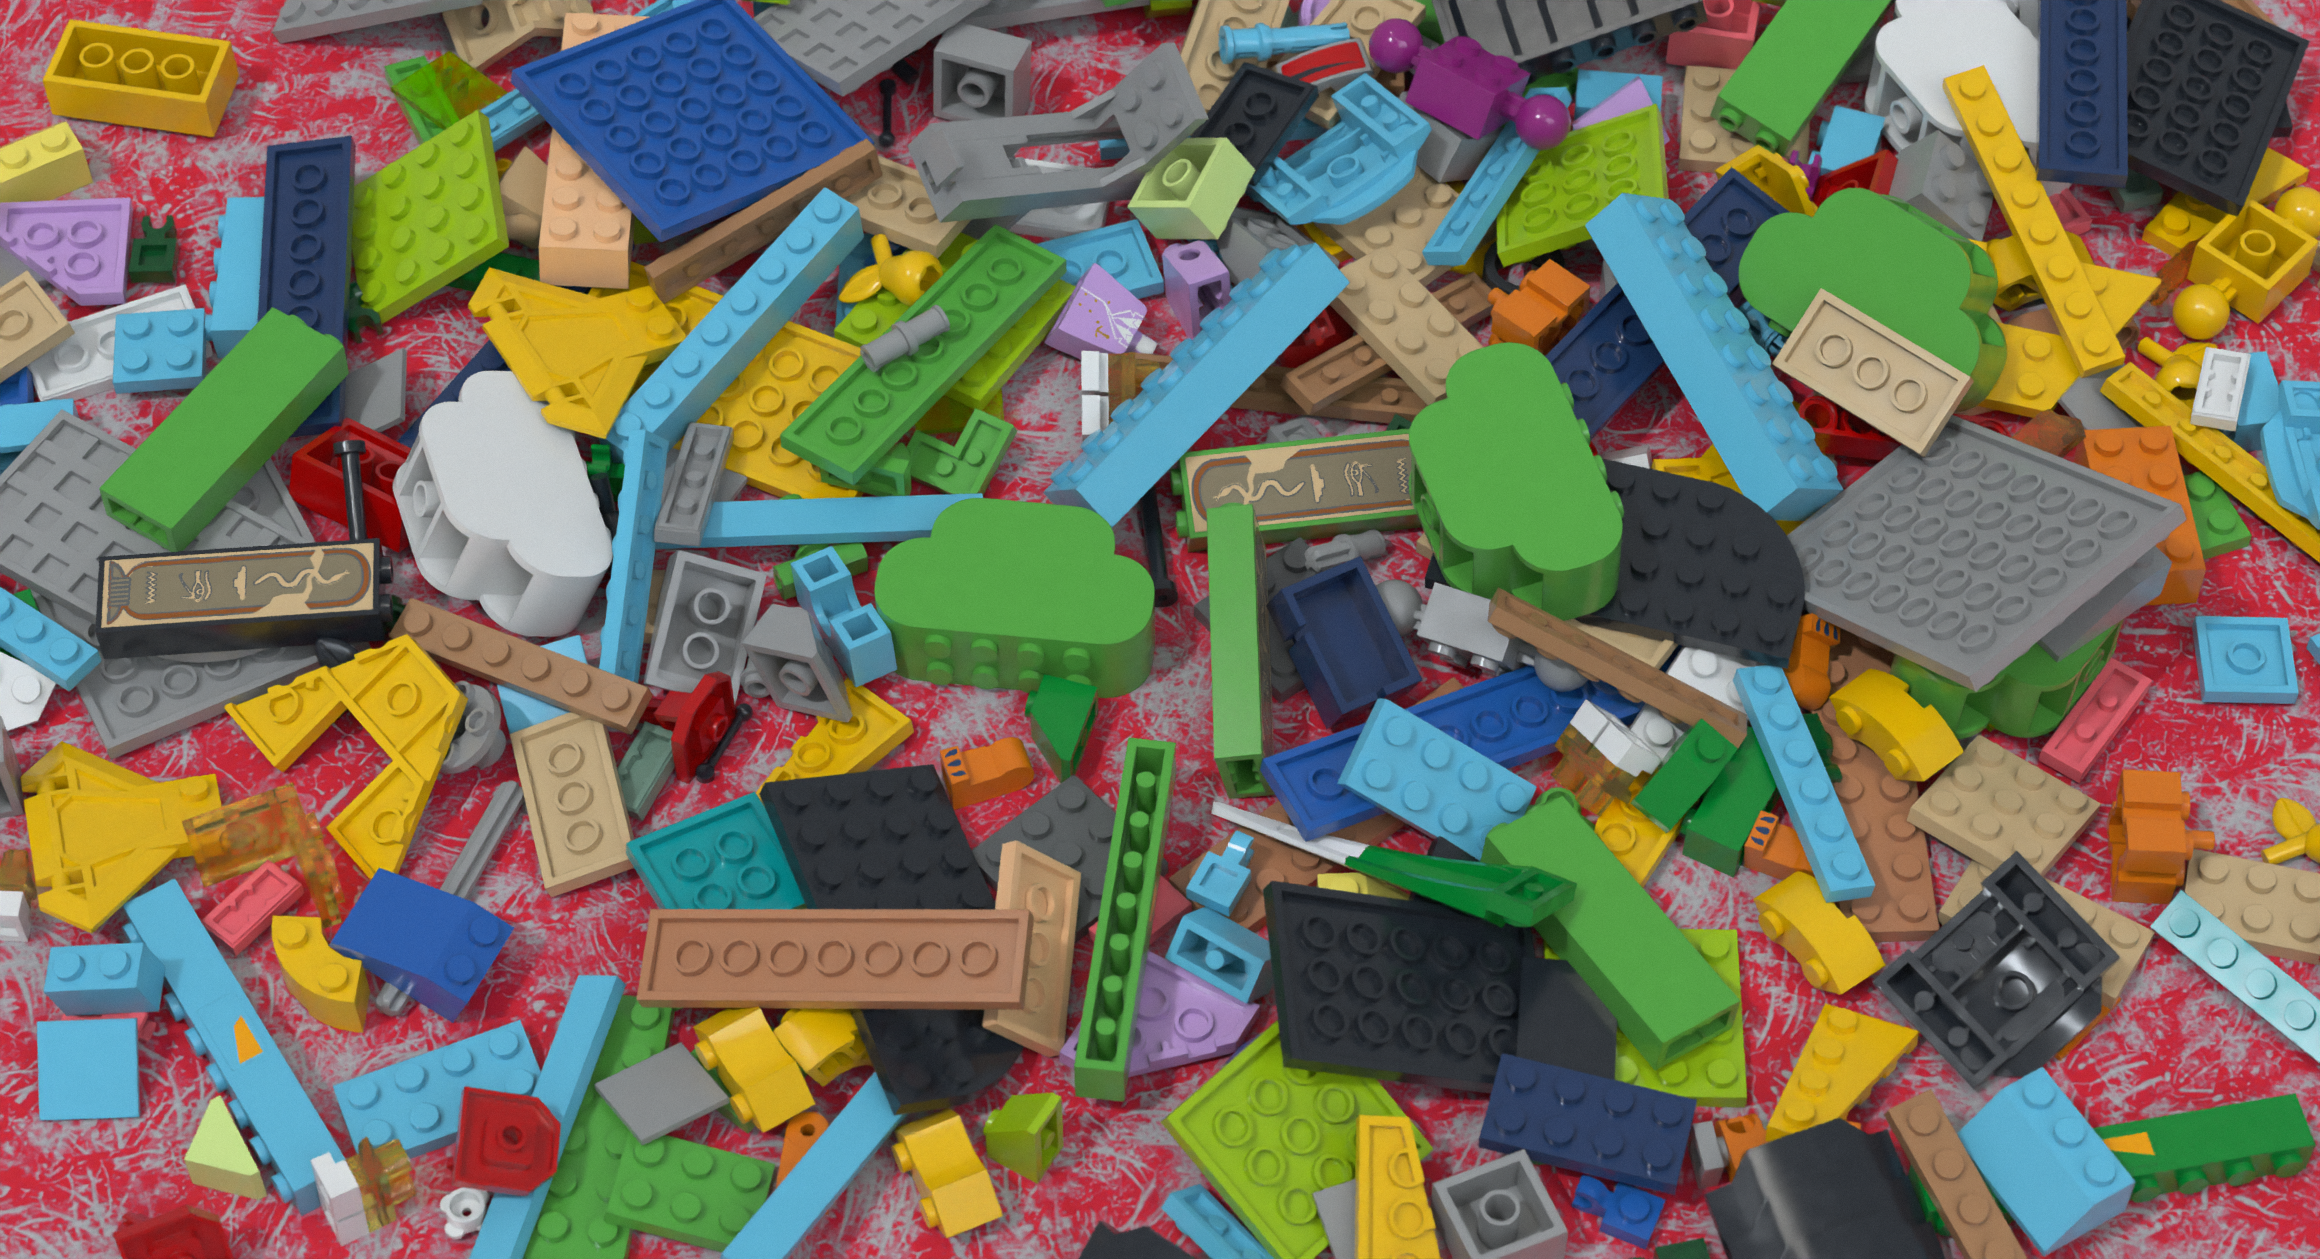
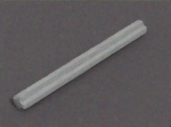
M510 780L509 782L501 783L440 890L464 899L469 897L524 801L522 787L517 782ZM386 982L376 998L375 1005L387 1016L400 1015L410 996Z

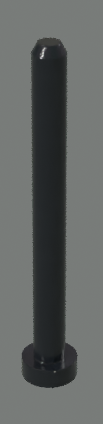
M346 440L333 444L334 457L341 458L349 540L368 539L360 456L366 454L365 441Z
M1154 484L1140 499L1149 571L1155 589V607L1161 608L1169 607L1178 600L1177 585L1169 580L1156 485Z

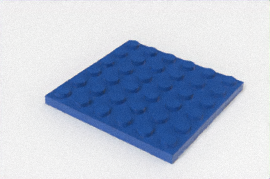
M694 0L512 70L511 83L660 243L758 202L771 192L801 177L808 170L820 166L840 154L844 149L852 147L866 138L873 146L875 143L735 0Z

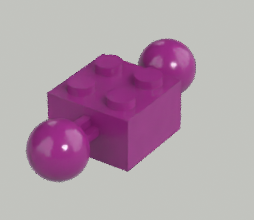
M1401 18L1385 20L1373 30L1369 39V53L1373 62L1380 69L1389 73H1403L1411 68L1416 70L1405 99L1406 103L1477 140L1510 120L1515 122L1516 131L1520 139L1533 149H1552L1560 145L1567 137L1571 125V118L1567 107L1562 101L1551 95L1542 94L1529 99L1523 98L1522 95L1530 73L1519 68L1518 63L1513 59L1502 55L1496 56L1482 49V45L1478 41L1465 36H1456L1431 50L1423 45V38L1418 28L1411 22Z

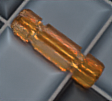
M2189 241L2180 249L2181 253L2175 254L2156 273L2157 277L2154 276V278L2161 279V283L2157 292L2152 294L2147 300L2153 306L2161 305L2169 297L2168 294L2173 293L2187 280L2197 241Z

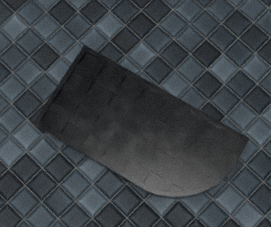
M1602 458L1607 472V481L1605 482L1610 492L1616 491L1618 493L1624 510L1619 582L1614 596L1604 607L1574 619L1585 624L1661 641L1665 639L1679 645L1788 669L1803 612L1805 584L1803 571L1795 549L1777 522L1759 505L1726 486ZM1432 553L1425 576V588L1433 589L1435 582L1451 587L1445 580L1434 553Z
M933 764L766 782L759 793L807 909H995L996 904ZM849 1009L894 1116L959 1106L974 1101L989 1092L1007 1075L1024 1048L1023 1045L984 1028V1010Z

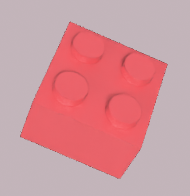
M1703 0L1708 21L1698 24L1697 27L1690 31L1669 34L1666 64L1737 69L1754 46L1761 3L1752 0Z

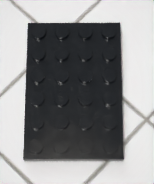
M2141 0L2127 31L2128 168L2216 209L2238 217L2248 197L2310 41L2221 0Z
M1272 880L1263 889L1283 1067L1483 1093L1492 1092L1502 1053L1516 1056L1522 956L1535 957L1531 927H1517L1505 923L1501 928L1444 905Z

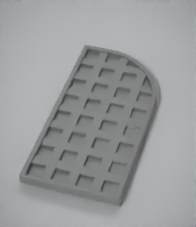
M791 0L788 5L774 4L753 19L814 81L844 97L848 93L859 89L862 84L880 72L890 69L894 63L909 53L922 48L929 40L946 29L954 27L960 20L978 8L988 5L991 0Z
M61 409L0 475V573L96 625L99 557L170 552L107 516L99 488L129 458L136 448ZM231 499L183 551L313 542ZM269 648L163 655L157 657L181 662H219L249 656Z

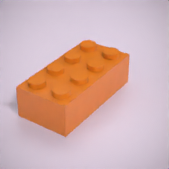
M2171 426L2081 430L2074 463L2181 504L2187 518L2165 540L2155 545L2172 561L2161 594L2145 605L2196 603L2206 572V566Z

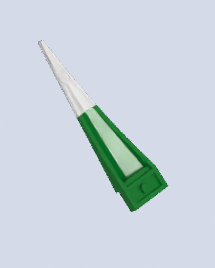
M1213 802L1211 814L1501 928L1505 923L1517 927H1531L1574 900L1577 883L1537 867L1491 864L1421 855L1367 845L1329 835L1305 842L1295 826L1220 802Z

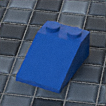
M379 868L328 946L347 958L361 960L365 969L453 1023L469 1002L514 930V927L470 900Z

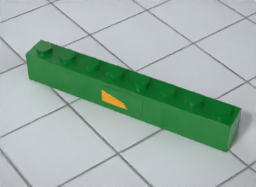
M2296 1093L2093 1128L2135 1180L2129 1200L2132 1199L2134 1202L2150 1201L2160 1194L2177 1191L2183 1194H2193L2205 1189L2207 1186L2223 1183L2239 1186L2255 1178L2275 1174L2277 1177H2290L2306 1169L2316 1145ZM1911 1164L1908 1176L1926 1221H1931L1935 1233H1939L1942 1236H1951ZM1987 1186L2007 1224H2010L2014 1221L2013 1217Z

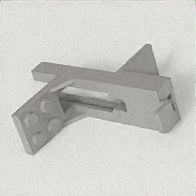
M1175 42L1162 43L1114 88L1070 112L930 123L907 147L939 222L971 220L961 233L979 240L995 224L1009 230L1032 209L1131 200L1145 174L1208 119V116ZM1125 138L1130 152L1113 167L1042 173L1038 166L1028 167L1024 157L1016 159L1014 155L1022 147Z

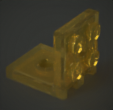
M293 782L182 821L204 888L256 870L266 860L276 863L296 856L318 915L322 919L324 929L342 923L337 904L345 902V897L337 878L338 872L329 848H325L322 840L324 839L315 813L305 814Z

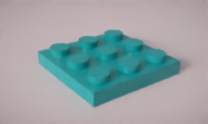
M755 792L626 843V855L659 909H807L767 811Z

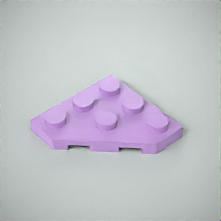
M131 198L0 203V246L81 306L125 304L133 216Z
M1148 951L1129 1077L1236 1052L1260 1016V1005L1254 1002L1245 1004L1175 963ZM1081 1021L1059 1052L1060 1063L1074 1069Z

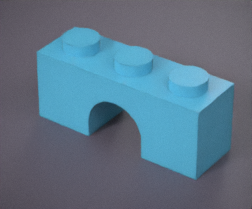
M832 546L790 563L799 604L813 616L815 626L821 637L831 649L854 686H861L897 670L891 631L871 603L861 607L854 590L851 573Z

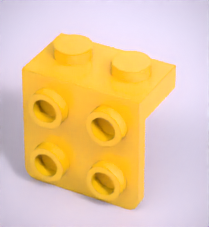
M1756 145L1714 170L1719 180L1731 167L1789 212L1813 217L1818 209L1810 201L1806 192L1809 182L1803 170L1798 165L1792 166L1784 161L1778 153L1773 154L1760 145Z

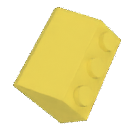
M66 121L56 123L0 147V203L51 201L93 183L83 147Z

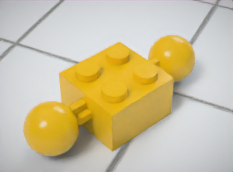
M2309 187L2290 189L2278 199L2274 213L2247 197L2238 217L2228 214L2196 244L2187 279L2195 284L2181 291L2173 304L2172 314L2177 328L2184 335L2192 339L2204 340L2212 338L2225 328L2230 315L2229 306L2259 324L2309 275L2319 241L2315 238L2320 236V192Z

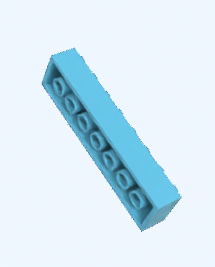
M1621 193L1585 224L1586 229L1742 494L1759 505L1774 520L1805 521L1844 490L1836 477L1838 472L1835 465L1828 457L1822 454L1814 441L1815 432L1806 420L1799 416L1793 406L1792 393L1785 384L1777 379L1770 367L1771 359L1768 353L1760 345L1756 344L1748 330L1749 322L1740 310L1734 307L1726 294L1728 291L1726 283L1711 269L1707 262L1704 246L1697 238L1691 235L1683 222L1685 216L1681 208L1670 199Z
M1317 243L1303 246L1294 244L1285 250L1276 248L1269 252L1258 264L1261 270L1252 279L1246 278L1229 293L1232 300L1222 310L1220 308L1213 310L1201 321L1200 327L1202 330L1193 340L1187 338L1176 346L1170 354L1173 360L1163 370L1161 368L1156 369L1142 381L1140 386L1143 391L1133 401L1131 399L1125 400L1111 413L1110 417L1113 421L1102 432L1099 429L1088 436L1080 446L1083 452L1073 462L1071 460L1064 462L1052 473L1050 479L1053 483L1043 492L1053 504L1077 506L1092 510L1102 516L1113 528L1350 283Z

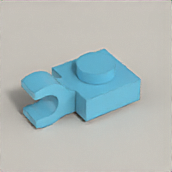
M1237 830L1230 839L1222 856L1208 851L1186 888V897L1230 917L1251 881V870L1246 867L1254 855V850L1250 848L1254 838Z

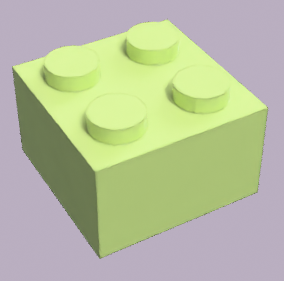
M1186 138L1145 174L1128 205V209L1157 239L1218 240L1221 233L1225 230L1238 201L1244 195L1255 169L1227 138Z

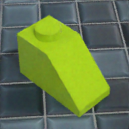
M1055 1093L1012 1095L1002 1110L995 1109L985 1123L983 1135L986 1136L987 1157L1038 1184L1064 1147L1062 1097Z

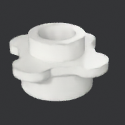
M459 1188L442 1198L440 1209L447 1217L448 1223L445 1226V1232L448 1237L460 1239L465 1233L477 1230L480 1232L488 1211L486 1204L489 1201V1194L487 1191ZM468 1210L472 1212L471 1215L467 1217L462 1215L463 1212Z

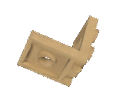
M483 0L480 5L444 11L442 15L465 73L478 74L534 36L563 37L565 13H594L591 4L587 0ZM485 7L490 16L486 28H484L481 22V14Z

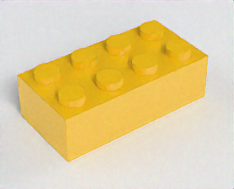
M69 19L42 81L53 115L214 137L239 78L231 41Z

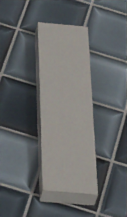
M693 422L688 424L654 528V542L700 547L733 443V427Z

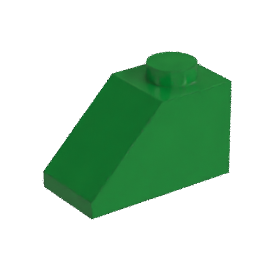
M1044 674L1038 691L1031 690L1025 707V717L1031 718L1032 739L1060 783H1063L1073 774L1076 775L1097 719L1098 687Z
M1701 718L1677 739L1630 803L1665 833H1668L1714 782L1738 748Z

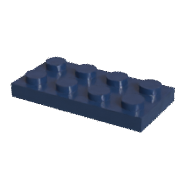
M1502 1053L1479 1136L1478 1147L1508 1155L1525 1149L1529 1159L1532 1161L1675 1195L1697 1100Z

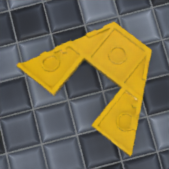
M1968 239L1986 252V242ZM2080 262L2115 336L2123 328H2126L2138 310L2152 294L2157 292L2161 283L2159 278ZM1996 322L2006 340V363L1989 395L1977 406L2045 420L2057 407V400L2080 376L2061 334L2056 335Z
M408 634L388 641L379 649L370 648L354 654V660L333 668L323 666L296 677L289 685L281 686L277 684L267 688L268 693L238 705L231 702L224 706V709L270 763L282 772L347 708L393 761L326 827L370 880L379 868L398 874L468 702V698L421 645Z

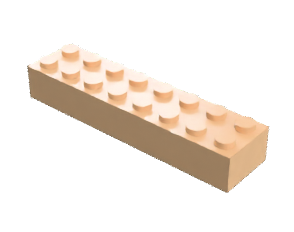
M565 13L561 51L649 17ZM552 127L539 239L540 282L557 286L629 289L635 215Z

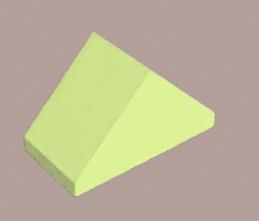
M221 1096L212 1099L184 1158L192 1183L256 1200L268 1196L260 1172Z

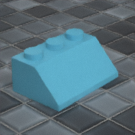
M2043 1067L2001 1089L1957 1133L1983 1181L2043 1257L2126 1210L2135 1180Z

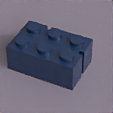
M1361 556L1281 589L1266 605L1283 642L1292 639L1294 643L1288 652L1326 729L1359 716L1368 708L1372 710L1378 698L1393 701L1403 697L1422 681Z

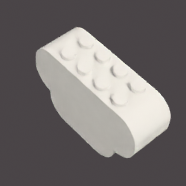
M1896 0L1893 20L1880 29L1876 38L1872 69L1864 100L1865 111L1869 114L1885 117L1882 134L1898 153L1907 146L1940 130L1978 163L1945 95L1942 84L1943 79L1984 65L2036 171L2038 41L2033 37L2030 29L2024 26L2010 11L2004 0ZM2041 181L2048 197L2056 193L2060 194L2061 191L2072 185V183Z
M482 371L475 373L464 382L459 393L458 402L439 403L427 410L421 420L419 434L405 463L398 469L393 481L394 496L416 564L423 577L436 589L455 598L479 600L488 616L511 632L525 636L542 637L565 635L574 630L579 624L612 561L611 532L605 527L599 510L598 496L596 493H593L587 476L586 462L581 459L575 442V431L547 423L541 414V409L550 404L548 401H532L513 372Z

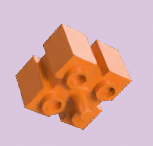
M1549 259L1537 271L1531 270L1525 275L1519 286V291L1515 289L1508 295L1497 287L1492 289L1487 297V301L1493 305L1491 310L1492 333L1488 344L1520 343L1530 346L1546 356L1583 318L1581 315L1589 307L1591 286Z
M2122 769L2116 789L2117 801L2112 802L2106 822L2108 852L2111 854L2112 859L2110 867L2112 902L2169 905L2175 887L2183 885L2185 876L2184 860L2192 859L2193 849L2212 850L2215 845V834L2213 831L2185 830L2184 820H2188L2190 813V794L2187 791H2182L2180 772Z

